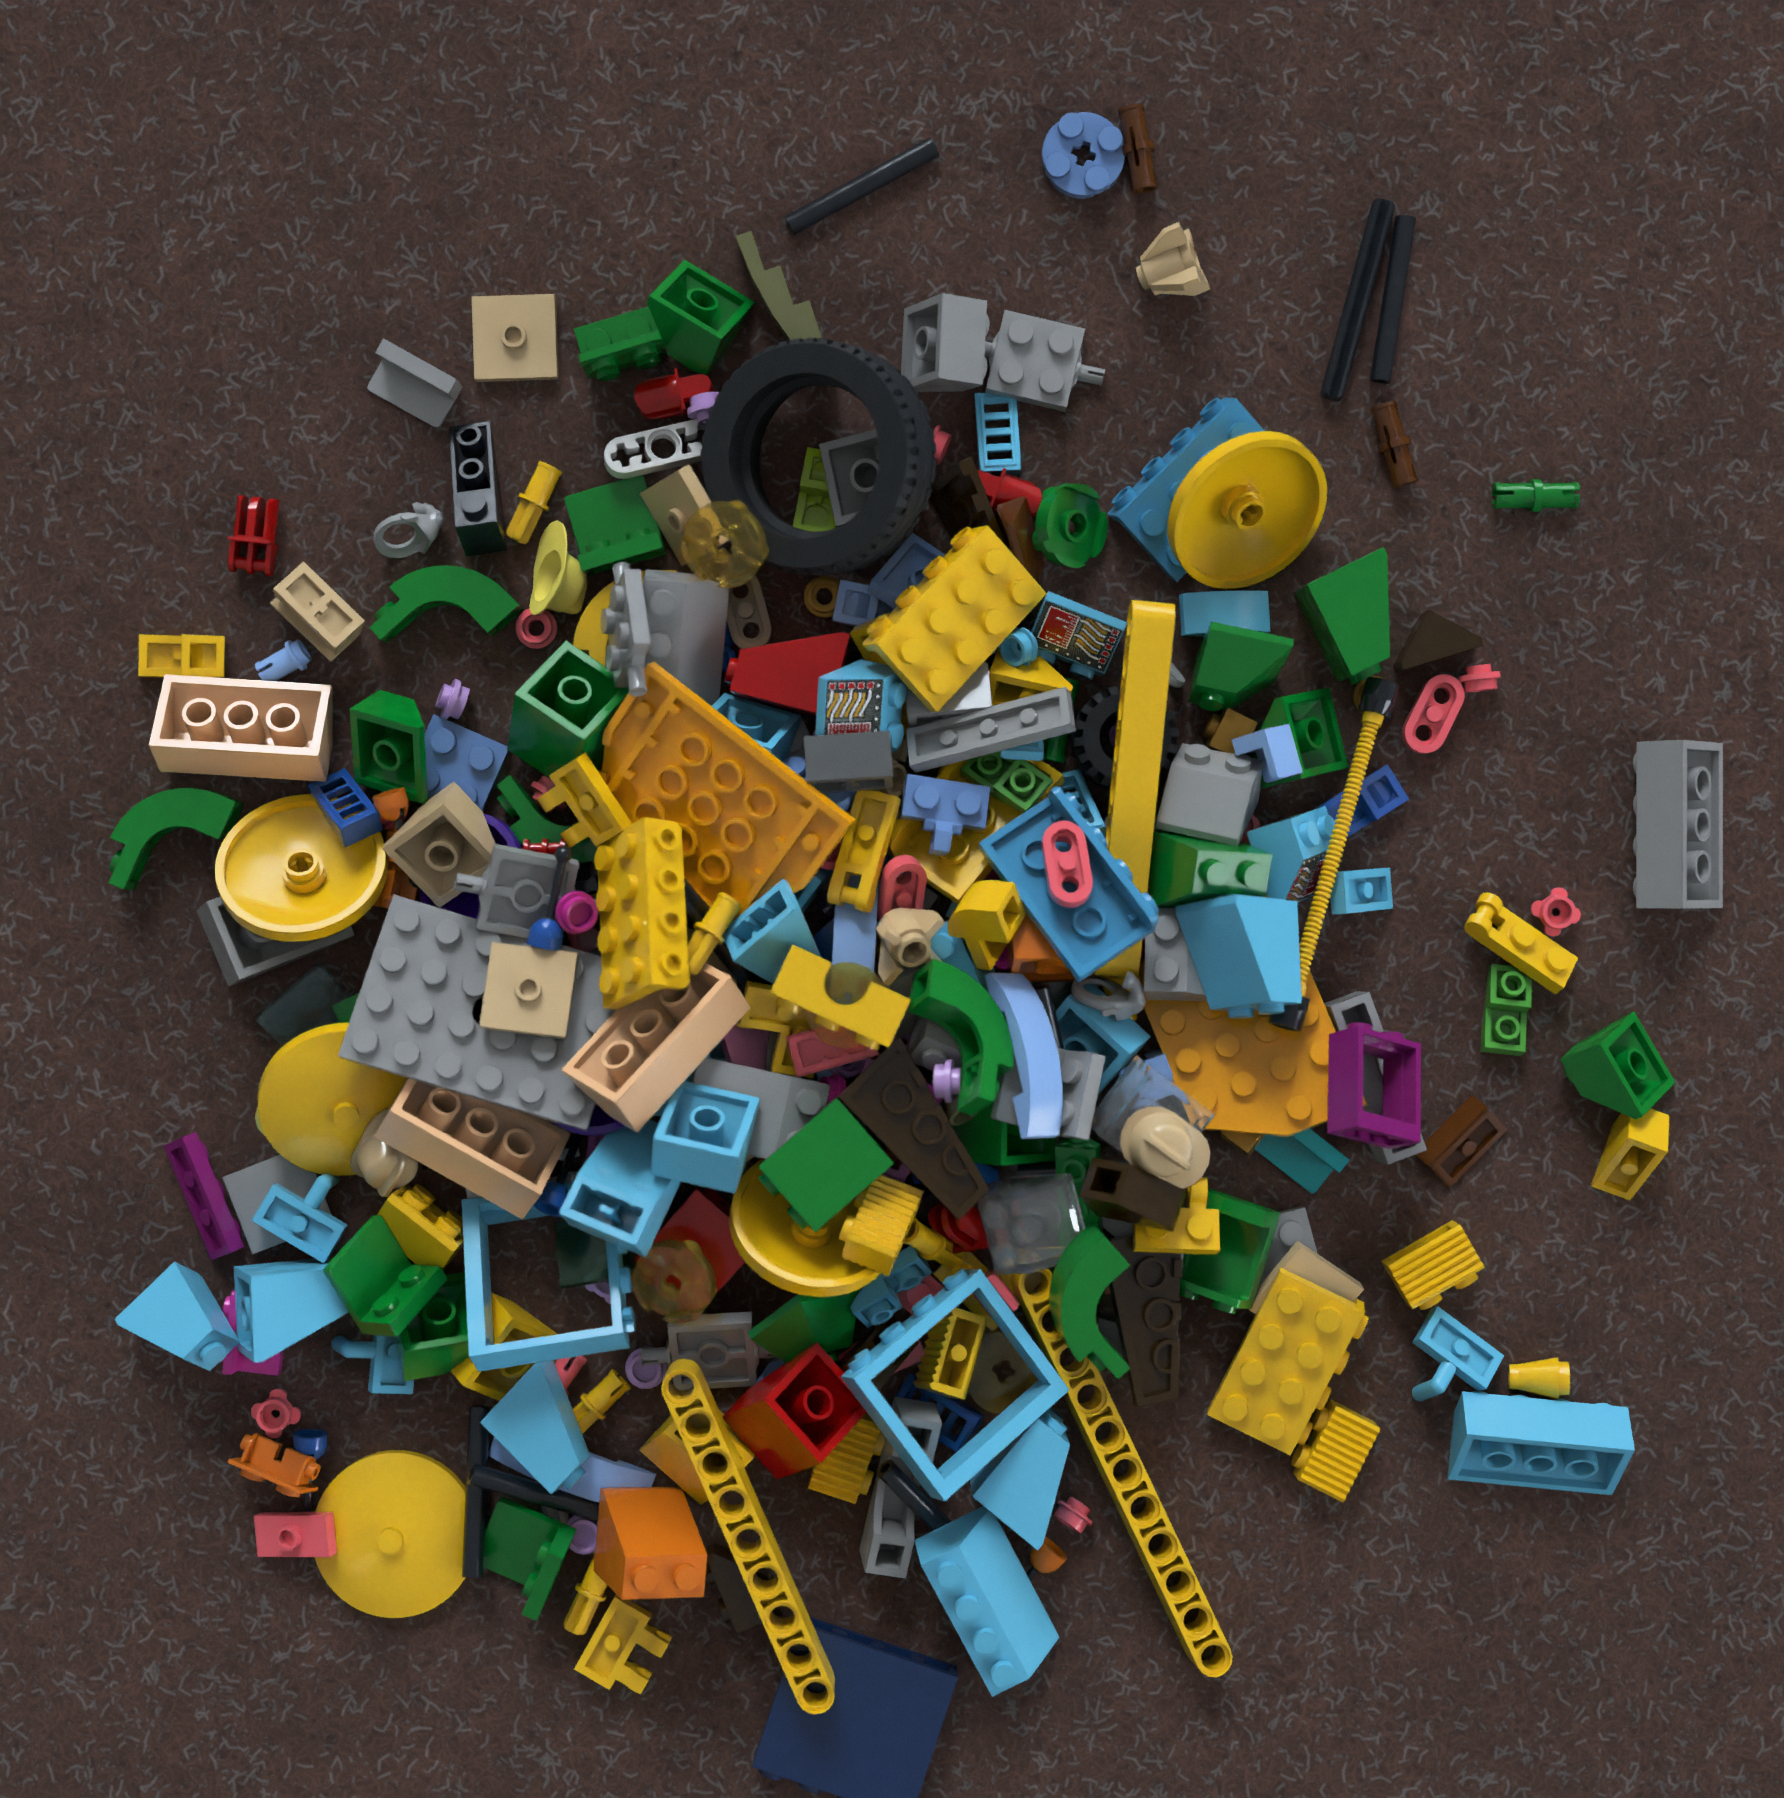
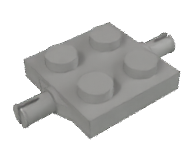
M1004 310L1000 331L993 339V343L985 341L984 356L986 359H989V377L985 393L1005 396L1020 402L1066 412L1070 392L1076 385L1077 380L1101 387L1105 369L1081 364L1080 349L1085 328L1009 310Z
M620 562L613 565L612 571L614 573L615 586L611 588L608 609L604 608L601 613V630L603 634H608L609 645L606 649V668L608 671H613L615 687L629 688L631 696L640 697L647 693L644 674L646 666L644 661L651 644L641 570L630 569L628 563Z
M494 844L489 866L483 873V876L476 877L457 872L453 890L479 895L480 906L475 923L476 929L528 938L531 926L539 919L546 917L557 860L555 855ZM570 859L565 865L558 902L565 894L575 891V881L579 868V862L576 859Z
M752 1312L668 1316L667 1328L669 1338L666 1347L641 1348L642 1366L667 1364L669 1367L674 1361L683 1358L694 1361L701 1368L710 1389L753 1386L757 1383L759 1359L777 1358L750 1339L748 1331L753 1328ZM685 1375L673 1377L674 1386L679 1390H689L694 1386L692 1380Z

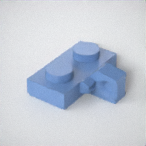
M907 774L904 780L900 818L923 822V830L932 832L929 854L946 857V854L950 852L952 835L960 836L962 828L979 831L985 829L990 787Z

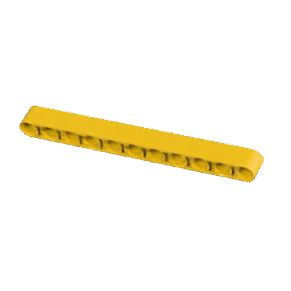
M1027 1260L1020 1262L1011 1272L1010 1282L1012 1289L1044 1356L1070 1389L1064 1395V1398L1187 1657L1204 1675L1215 1678L1222 1676L1232 1665L1233 1656L1231 1649L1099 1370L1087 1356L1080 1363L1075 1358L1074 1362L1070 1365L1061 1366L1060 1355L1068 1347L1060 1337L1055 1326L1050 1329H1044L1042 1326V1318L1050 1310L1049 1297L1053 1274L1035 1261ZM1035 1271L1039 1272L1041 1275L1040 1286L1035 1291L1026 1292L1024 1281L1027 1275ZM1085 1385H1093L1094 1395L1088 1402L1079 1403L1077 1398L1079 1390ZM1104 1422H1111L1112 1428L1109 1436L1103 1440H1096L1095 1433L1098 1426ZM1128 1459L1129 1468L1123 1476L1114 1477L1113 1469L1115 1464L1120 1460ZM1142 1496L1146 1497L1147 1501L1144 1510L1140 1513L1132 1514L1131 1505L1133 1501ZM1157 1534H1163L1164 1541L1161 1547L1153 1551L1149 1550L1148 1546L1151 1538ZM1175 1571H1181L1179 1583L1173 1587H1166L1168 1576ZM1198 1608L1199 1612L1196 1620L1192 1623L1184 1624L1186 1613L1190 1609ZM1216 1645L1214 1655L1208 1660H1201L1204 1649L1208 1646Z

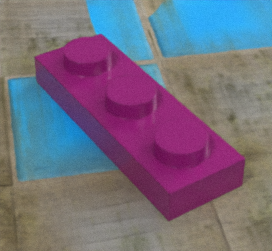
M197 1132L164 1145L165 1152L210 1259L213 1260L243 1248L244 1244L241 1240L240 1226L231 1216L225 1201L224 1188L215 1178L209 1163L208 1150L204 1143L200 1141Z

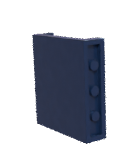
M810 1617L835 1675L834 1702L830 1709L824 1713L815 1715L805 1712L799 1706L783 1671L758 1748L754 1752L752 1767L759 1769V1773L766 1778L781 1780L783 1777L798 1782V1786L808 1792L821 1793V1791L837 1795V1798H918L958 1680L957 1666ZM802 1644L793 1645L790 1649L791 1653L797 1656H803L810 1652L809 1648ZM813 1682L806 1686L808 1691L816 1694L826 1690V1687L818 1682Z

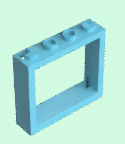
M573 1182L563 1184L568 1192ZM483 1197L461 1200L469 1357L478 1372L630 1348L629 1333L635 1332V1317L632 1306L626 1307L625 1293L632 1292V1280L629 1267L623 1268L622 1254L629 1253V1250L606 1241L612 1326L494 1344L488 1225L522 1219ZM532 1206L523 1220L549 1215L540 1212Z
M961 1268L953 1276L946 1277L943 1281L945 1287L934 1297L930 1294L919 1300L911 1309L914 1313L902 1324L898 1321L885 1329L879 1336L882 1341L871 1351L864 1349L854 1356L855 1360L848 1365L850 1369L840 1376L931 1498L946 1501L1070 1390L981 1269L964 1270ZM974 1293L1038 1381L941 1467L936 1469L871 1380L970 1294Z

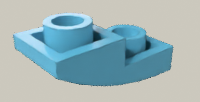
M1209 591L1179 595L1181 636L1205 637L1211 621L1263 633L1271 632L1268 591Z
M912 1246L901 1251L889 1276H884L881 1273L875 1280L861 1289L850 1306L853 1314L867 1328L888 1321L893 1316V1313L903 1308L897 1294L903 1290H910L918 1286L923 1278L932 1273L927 1261L920 1257L918 1250Z

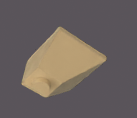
M453 781L423 803L384 844L382 849L440 908L463 892L453 890L457 872L476 877L483 876V873L489 866L495 841L482 810Z

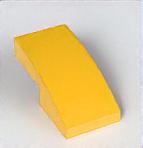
M139 634L138 676L164 678L165 675L224 678L225 636Z

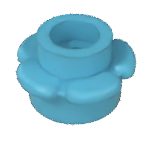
M1016 627L999 645V650L1007 664L1014 667L1022 664L1029 666L1031 661L1036 660L1038 656V643L1035 636L1028 629Z

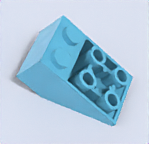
M648 1120L638 1133L626 1126L603 1137L578 1172L559 1211L560 1216L570 1226L641 1256H647L681 1181L651 1175L653 1137L659 1123Z

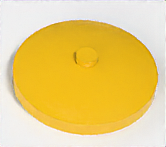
M1252 432L1237 436L1220 444L1193 466L1174 495L1167 521L1168 541L1174 557L1191 577L1202 584L1214 588H1242L1257 584L1274 576L1301 554L1321 523L1327 501V482L1321 464L1301 442L1280 432Z
M294 795L268 802L256 808L233 826L218 851L215 863V879L225 908L234 920L247 930L259 936L278 941H310L330 936L349 927L371 909L384 888L388 873V858L382 849L384 841L380 831L350 846L344 847L312 795ZM333 798L329 801L332 802L337 800L338 798ZM349 803V804L344 805V806H342V807H340V808H338V809H336V810L339 811V810H341V809H343V808H345V807H347V806H349V805H352V804ZM359 810L351 815L344 817L343 819L345 820L351 816L360 813L361 811Z
M349 1023L320 1026L290 1040L271 1058L259 1084L258 1114L267 1140L286 1160L300 1168L318 1174L328 1173L333 1176L356 1174L352 1171L350 1159L366 1126L374 1116L391 1107L407 1078L340 1058L338 1054Z
M765 1158L755 1163L742 1176L733 1195L730 1207V1232L740 1256L763 1279L779 1288L796 1294L830 1297L856 1291L871 1283L882 1273H877L874 1269L869 1270L866 1266H860L858 1263H852L850 1259L845 1260L842 1257L845 1242L840 1240L839 1236L847 1216L850 1215L855 1218L860 1208L854 1206L856 1197L815 1232L809 1225L802 1229L787 1212L791 1204L780 1192L774 1197L759 1180L758 1177L763 1172L758 1166Z
M381 1451L360 1458L347 1466L326 1488L315 1511L333 1512L337 1553L331 1557H315L317 1566L326 1583L334 1593L350 1606L378 1617L404 1618L415 1616L443 1603L459 1588L466 1578L462 1577L465 1485L456 1474L441 1462L413 1451Z

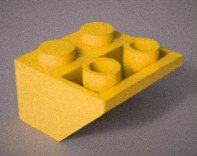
M406 1184L388 1197L377 1215L383 1217L407 1258L416 1265L440 1266L444 1271L464 1245L462 1217L452 1210H448L446 1213L433 1204L436 1199L434 1195L423 1186L415 1184L412 1187Z
M693 1414L688 1418L690 1424L695 1428L702 1429L710 1425L709 1419L703 1414ZM670 1415L642 1445L639 1451L696 1502L702 1505L708 1501V1497L672 1415ZM725 1422L745 1468L754 1458V1454ZM712 1452L705 1456L706 1461L715 1467L723 1466L727 1463V1459L721 1453Z

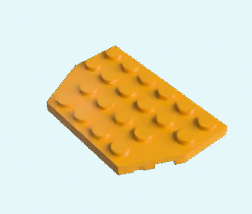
M656 662L649 663L644 669L647 693L640 697H634L628 693L604 729L602 745H605L602 770L599 771V774L631 823L633 824L643 817L678 823L682 830L684 877L709 907L712 906L717 898V894L720 892L737 900L742 905V908L737 912L732 922L782 879L789 882L793 893L805 888L855 819L811 784H807L805 779Z
M1144 957L1143 960L1140 962V967H1139L1140 976H1139V980H1140V983H1141L1142 986H1143V994H1144V998H1145V1000H1146V996H1145V993H1144V972H1145V957ZM1310 970L1307 971L1309 973L1306 976L1307 981H1304L1307 987L1304 997L1310 999L1301 1032L1290 1031L1269 1024L1270 1014H1259L1258 1010H1254V1017L1233 1019L1228 1018V1011L1210 1010L1207 1001L1146 1000L1144 1010L1160 1049L1166 1055L1173 1074L1172 1078L1193 1127L1200 1130H1221L1234 1133H1255L1289 1137L1328 1121L1329 1034L1336 1032ZM1363 1096V1107H1366L1367 1103Z

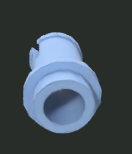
M299 639L294 642L288 640L285 642L284 648L264 660L256 662L255 669L263 671L258 673L262 681H278L297 669L301 671L307 669V663L311 662L312 658L302 641Z

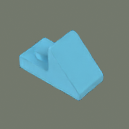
M1390 867L1338 871L1335 873L1337 876L1333 878L1335 883H1332L1334 887L1331 889L1332 893L1330 894L1332 914L1393 909Z

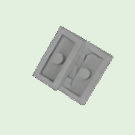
M277 1155L222 1177L251 1254L286 1242L251 1221L272 1185L278 1183L305 1199L317 1179L316 1173L300 1168L281 1155ZM324 1198L319 1208L332 1215Z

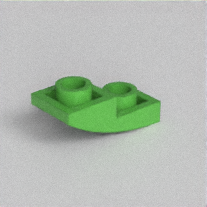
M1000 751L971 758L960 769L961 776L972 784L990 787L989 795L1023 813L1032 808L1053 783L1050 777L1026 760L1001 758Z
M1490 964L1480 1052L1522 1056L1526 1052L1527 1012L1532 1004V978L1514 966Z

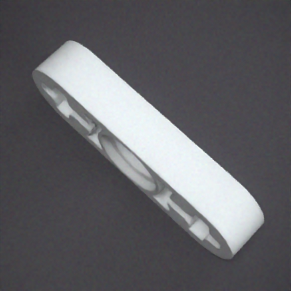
M697 419L614 438L607 444L604 451L605 468L615 478L628 479L702 461L701 449L703 447L701 442L689 443L687 445L688 453L683 454L682 440L679 434L685 435L684 442L695 440L699 430H704L705 432V425L698 424ZM660 438L668 439L674 444L675 453L666 459L658 458L651 450L653 442ZM638 444H645L644 454L648 461L647 463L641 462L642 455L631 457L627 467H622L620 461H612V459L616 458L617 450L624 449L626 455L639 453Z

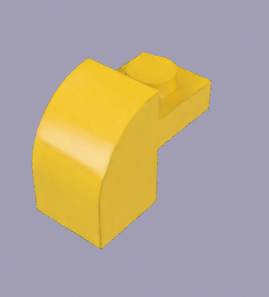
M995 880L975 882L969 887L949 918L947 925L949 936L965 939L966 946L977 969L992 970L1026 916V911L1015 883Z

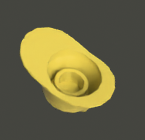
M558 520L551 522L546 527L539 541L534 565L533 590L529 604L530 612L535 616L541 614L545 609L577 614L582 609L587 590V573L581 571L579 561L567 552V531L564 524Z

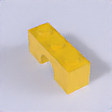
M793 944L770 993L778 996L775 1004L796 1014H799L801 1007L817 1014L814 1022L835 1032H838L840 1026L856 1032L853 1040L877 1051L880 1044L889 1047L911 1001L910 998L870 981L865 994L860 1000L852 1004H839L833 1001L825 990V977L832 962Z

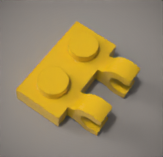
M583 753L550 774L549 777L555 786L537 798L545 812L566 801L578 819V822L573 824L572 827L560 833L569 848L588 836L595 847L632 824L586 753Z
M1201 1177L1193 1185L1186 1187L1187 1208H1181L1174 1232L1133 1224V1252L1217 1255L1220 1251L1219 1209H1206L1208 1196L1207 1178Z
M616 1594L574 1670L608 1690L611 1689L615 1680H617L632 1691L641 1694L653 1672L636 1663L627 1661L635 1644H638L653 1655L662 1658L672 1636L656 1627L647 1625L652 1616L651 1612L630 1600H621Z

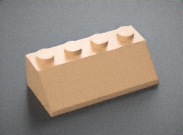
M165 675L149 747L160 772L326 782L333 747V689L331 685Z
M705 963L698 974L693 975L689 973V984L680 990L661 988L616 1010L561 1070L608 1115L638 1133L751 1007L731 976Z
M407 1078L374 1137L523 1220L541 1196L571 1133L546 1119Z

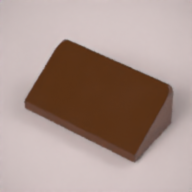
M1019 497L997 505L996 511L1007 548L1037 582L1044 567L1042 552L1036 551L1032 543L1035 526L1027 498Z
M1471 1095L1425 1142L1427 1150L1415 1155L1450 1188L1507 1129L1486 1105Z

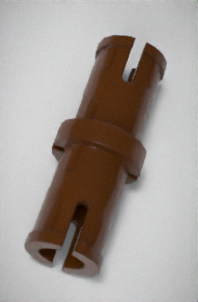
M1140 103L1126 105L1118 109L1125 144L1122 146V151L1128 161L1132 184L1131 191L1133 194L1151 192L1158 189L1151 154L1155 151L1154 142L1149 140L1144 113L1145 107Z
M1397 401L1385 402L1370 408L1381 444L1377 445L1379 454L1384 453L1392 482V489L1418 482L1419 479L1416 476L1408 448L1412 444L1409 435L1405 436L1397 409Z

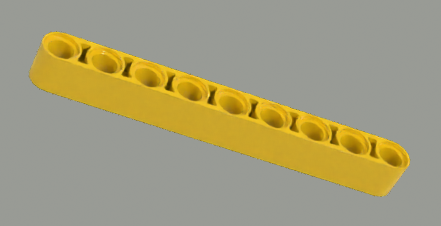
M1131 600L1126 625L1105 839L1107 841V850L1115 860L1121 859L1128 866L1133 875L1132 882L1142 894L1144 892L1147 893L1175 626V604ZM1142 940L1094 972V975L1125 977L1127 971H1130L1137 978L1140 967Z
M690 1359L676 1360L669 1365L663 1379L661 1389L665 1402L799 1706L809 1714L824 1713L830 1709L834 1702L835 1675L701 1368ZM677 1375H685L692 1380L694 1386L689 1390H679L672 1384L671 1379ZM693 1414H703L709 1419L710 1425L702 1429L695 1428L690 1424L688 1418ZM712 1452L721 1453L727 1459V1463L723 1466L715 1467L706 1461L705 1456ZM727 1491H737L744 1500L739 1504L732 1505L725 1502L722 1495ZM751 1529L756 1531L761 1538L756 1542L749 1543L742 1540L739 1533L743 1530ZM766 1567L774 1570L777 1576L772 1580L766 1581L760 1579L755 1572L760 1568ZM778 1606H786L793 1611V1615L788 1618H779L774 1615L772 1610ZM796 1644H802L808 1647L810 1652L803 1656H797L791 1653L789 1648ZM818 1682L823 1684L826 1690L816 1694L808 1691L806 1686L810 1683Z

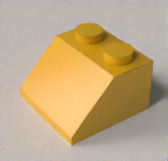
M491 1292L494 1344L558 1335L515 1302ZM468 1357L453 1368L451 1372L462 1386L500 1401L535 1363L478 1372L472 1360Z

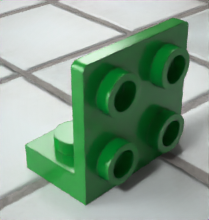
M649 307L574 328L581 352L578 354L579 362L588 378L596 377L598 382L615 379L621 376V369L636 365L637 370L653 368L661 364V357L668 356L666 346Z
M643 475L622 479L565 497L564 501L580 552L577 557L581 571L587 573V577L612 571L613 565L616 563L625 562L632 565L667 554L658 523L653 518L640 495L641 492L648 489Z
M373 1215L323 1270L362 1334L398 1337L448 1279L440 1266L412 1265L381 1215Z
M500 1497L485 1532L483 1567L525 1585L521 1595L527 1597L528 1600L521 1615L537 1621L553 1588L577 1529L505 1497Z

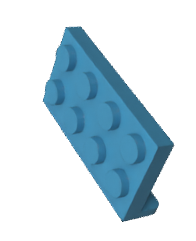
M1217 397L1210 401L1200 412L1202 419L1192 429L1186 427L1181 430L1170 442L1173 448L1162 459L1158 456L1151 460L1141 471L1144 477L1133 488L1127 486L1122 489L1111 502L1114 507L1108 512V515L1126 529L1172 581L1178 582L1187 573L1174 557L1167 535L1170 506L1181 482L1201 458L1220 444L1240 435L1264 431L1237 398L1225 397L1220 400Z
M1056 786L1049 791L1046 799L979 842L978 849L1002 881L1015 883L1027 915L1079 983L1154 932L1159 921L1157 916L1159 910L1151 896L1146 892L1141 894L1133 884V875L1128 866L1121 859L1115 860L1107 850V841L1102 832L1094 825L1090 827L1081 816L1082 809L1076 798L1069 792L1064 794L1061 788ZM1058 821H1069L1078 825L1086 838L1093 886L1086 902L1074 908L1058 905L1051 898L1048 891L1041 844L1046 829ZM1066 842L1055 844V847L1060 852L1070 850V846ZM1072 882L1062 884V888L1068 893L1077 891L1076 885Z

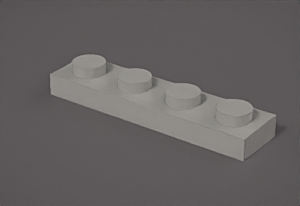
M1062 687L989 708L906 729L909 766L917 773L1075 732L1071 694L1067 687Z

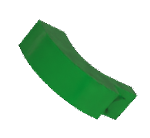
M438 565L411 572L389 586L400 600L396 604L390 601L381 607L374 615L376 622L369 628L380 640L389 643L426 610L436 606L451 605L465 609L489 635L494 637L524 609L504 588L489 577L460 566Z
M509 775L497 784V787L503 793L497 797L503 808L511 817L518 814L521 818L510 826L521 844H523L524 839H530L531 843H542V839H549V843L560 842L562 838L560 833L572 827L556 824L543 815L516 777ZM589 836L569 848L572 852L571 859H576L579 863L594 862L597 847H595Z
M197 788L170 789L145 798L123 816L110 836L111 839L125 844L123 850L120 849L115 853L110 863L109 871L112 873L109 883L123 890H135L153 848L163 836L173 830L188 827L215 839L224 840L229 831L236 825L245 803L220 792Z
M933 959L913 974L910 993L911 1001L908 1006V1012L939 1024L954 1039L962 1059V1075L957 1111L972 1116L994 1102L999 1091V1082L996 1079L1013 1069L1014 1053L1012 1039L1001 1010L985 988L962 970Z
M1091 1222L1070 1242L1058 1260L1050 1285V1311L1056 1330L1079 1363L1087 1356L1100 1372L1108 1368L1119 1379L1130 1369V1366L1099 1331L1096 1322V1309L1100 1296L1106 1287L1125 1271L1130 1264L1097 1226Z

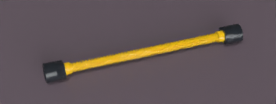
M1368 677L1365 682L1358 711L1363 712L1361 720L1363 727L1359 734V743L1356 745L1358 748L1355 749L1356 753L1353 755L1355 758L1352 759V768L1349 769V778H1347V783L1343 790V799L1340 801L1342 804L1339 805L1340 809L1337 811L1339 814L1336 815V824L1333 825L1334 829L1330 836L1331 840H1329L1330 845L1327 846L1329 850H1326L1327 855L1324 857L1326 860L1323 861L1324 865L1321 867V875L1318 878L1320 881H1317L1319 886L1315 888L1317 891L1314 892V895L1316 896H1313L1314 901L1311 902V911L1308 913L1310 917H1307L1308 922L1305 923L1307 927H1304L1305 932L1302 934L1304 937L1301 938L1302 942L1299 944L1301 947L1299 952L1302 1003L1284 1006V1013L1270 1014L1268 1023L1279 1028L1295 1032L1302 1031L1310 999L1304 997L1307 989L1304 981H1307L1306 976L1309 974L1307 971L1310 970L1308 966H1311L1312 963L1310 961L1313 960L1312 956L1315 953L1313 950H1316L1314 945L1318 943L1316 940L1319 939V936L1317 935H1320L1319 930L1322 929V919L1325 918L1323 914H1326L1325 909L1328 908L1326 904H1329L1328 899H1330L1331 889L1334 887L1332 883H1335V879L1333 878H1336L1337 875L1335 873L1338 872L1337 868L1340 866L1338 863L1341 862L1340 858L1344 851L1343 847H1345L1344 842L1347 841L1345 837H1348L1347 832L1350 831L1348 827L1351 826L1350 822L1353 820V812L1357 806L1356 801L1359 799L1357 796L1360 795L1358 791H1361L1360 786L1363 785V776L1366 774V766L1369 764V756L1373 750L1374 740L1376 739L1375 735H1377L1376 730L1381 728L1383 719H1390L1399 690L1398 684L1386 679Z

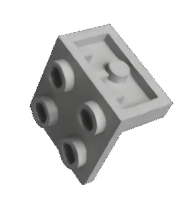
M1057 1048L1063 1087V1110L1059 1137L1089 1140L1106 1056L1093 1052L1069 1051ZM1014 1055L1013 1069L999 1077V1091L994 1100L991 1117L994 1120L1019 1126L1012 1098L1023 1093Z

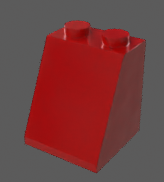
M838 632L740 649L738 659L730 658L725 682H727L728 686H731L730 692L733 696L816 718L818 679L845 666L851 644L850 634Z
M699 1185L658 1230L647 1256L644 1257L638 1254L634 1259L639 1264L637 1271L642 1277L653 1285L660 1282L671 1292L668 1297L679 1309L684 1312L691 1309L695 1314H698L745 1263L735 1247L730 1232L729 1212L731 1204L714 1189Z
M816 1342L749 1388L722 1418L776 1479H780L821 1464L864 1416L866 1410L840 1377L844 1372Z

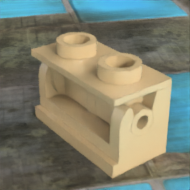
M304 561L273 588L276 598L270 604L330 662L361 634L365 620Z

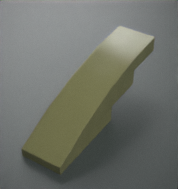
M752 231L737 235V245L752 283L774 324L786 341L798 338L805 340L807 338H822L810 300L793 305L781 266L764 271ZM825 385V387L828 390L836 388L834 386Z

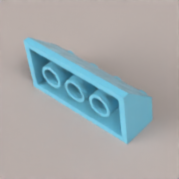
M1462 1391L1453 1416L1448 1479L1612 1495L1635 1451L1628 1407L1611 1406L1607 1403L1588 1404L1570 1402L1566 1399L1529 1398L1525 1395L1506 1396L1488 1394L1483 1391Z
M982 1506L916 1539L915 1545L921 1567L991 1696L994 1697L1030 1679L1059 1639V1635L997 1517L986 1507Z

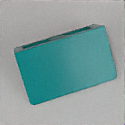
M1310 1128L1289 1137L1266 1134L1255 1148L1257 1152L1312 1194L1319 1189L1333 1169L1340 1173L1349 1162L1346 1156Z

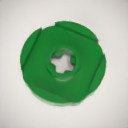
M1064 483L1057 487L1046 488L1042 494V502L1036 516V530L1032 536L1035 550L1042 552L1049 562L1059 567L1081 568L1086 565L1083 563L1089 558H1096L1104 546L1108 530L1106 512H1100L1099 504L1096 501L1101 500L1098 493L1090 486L1079 483ZM1070 518L1071 522L1075 524L1074 532H1069Z

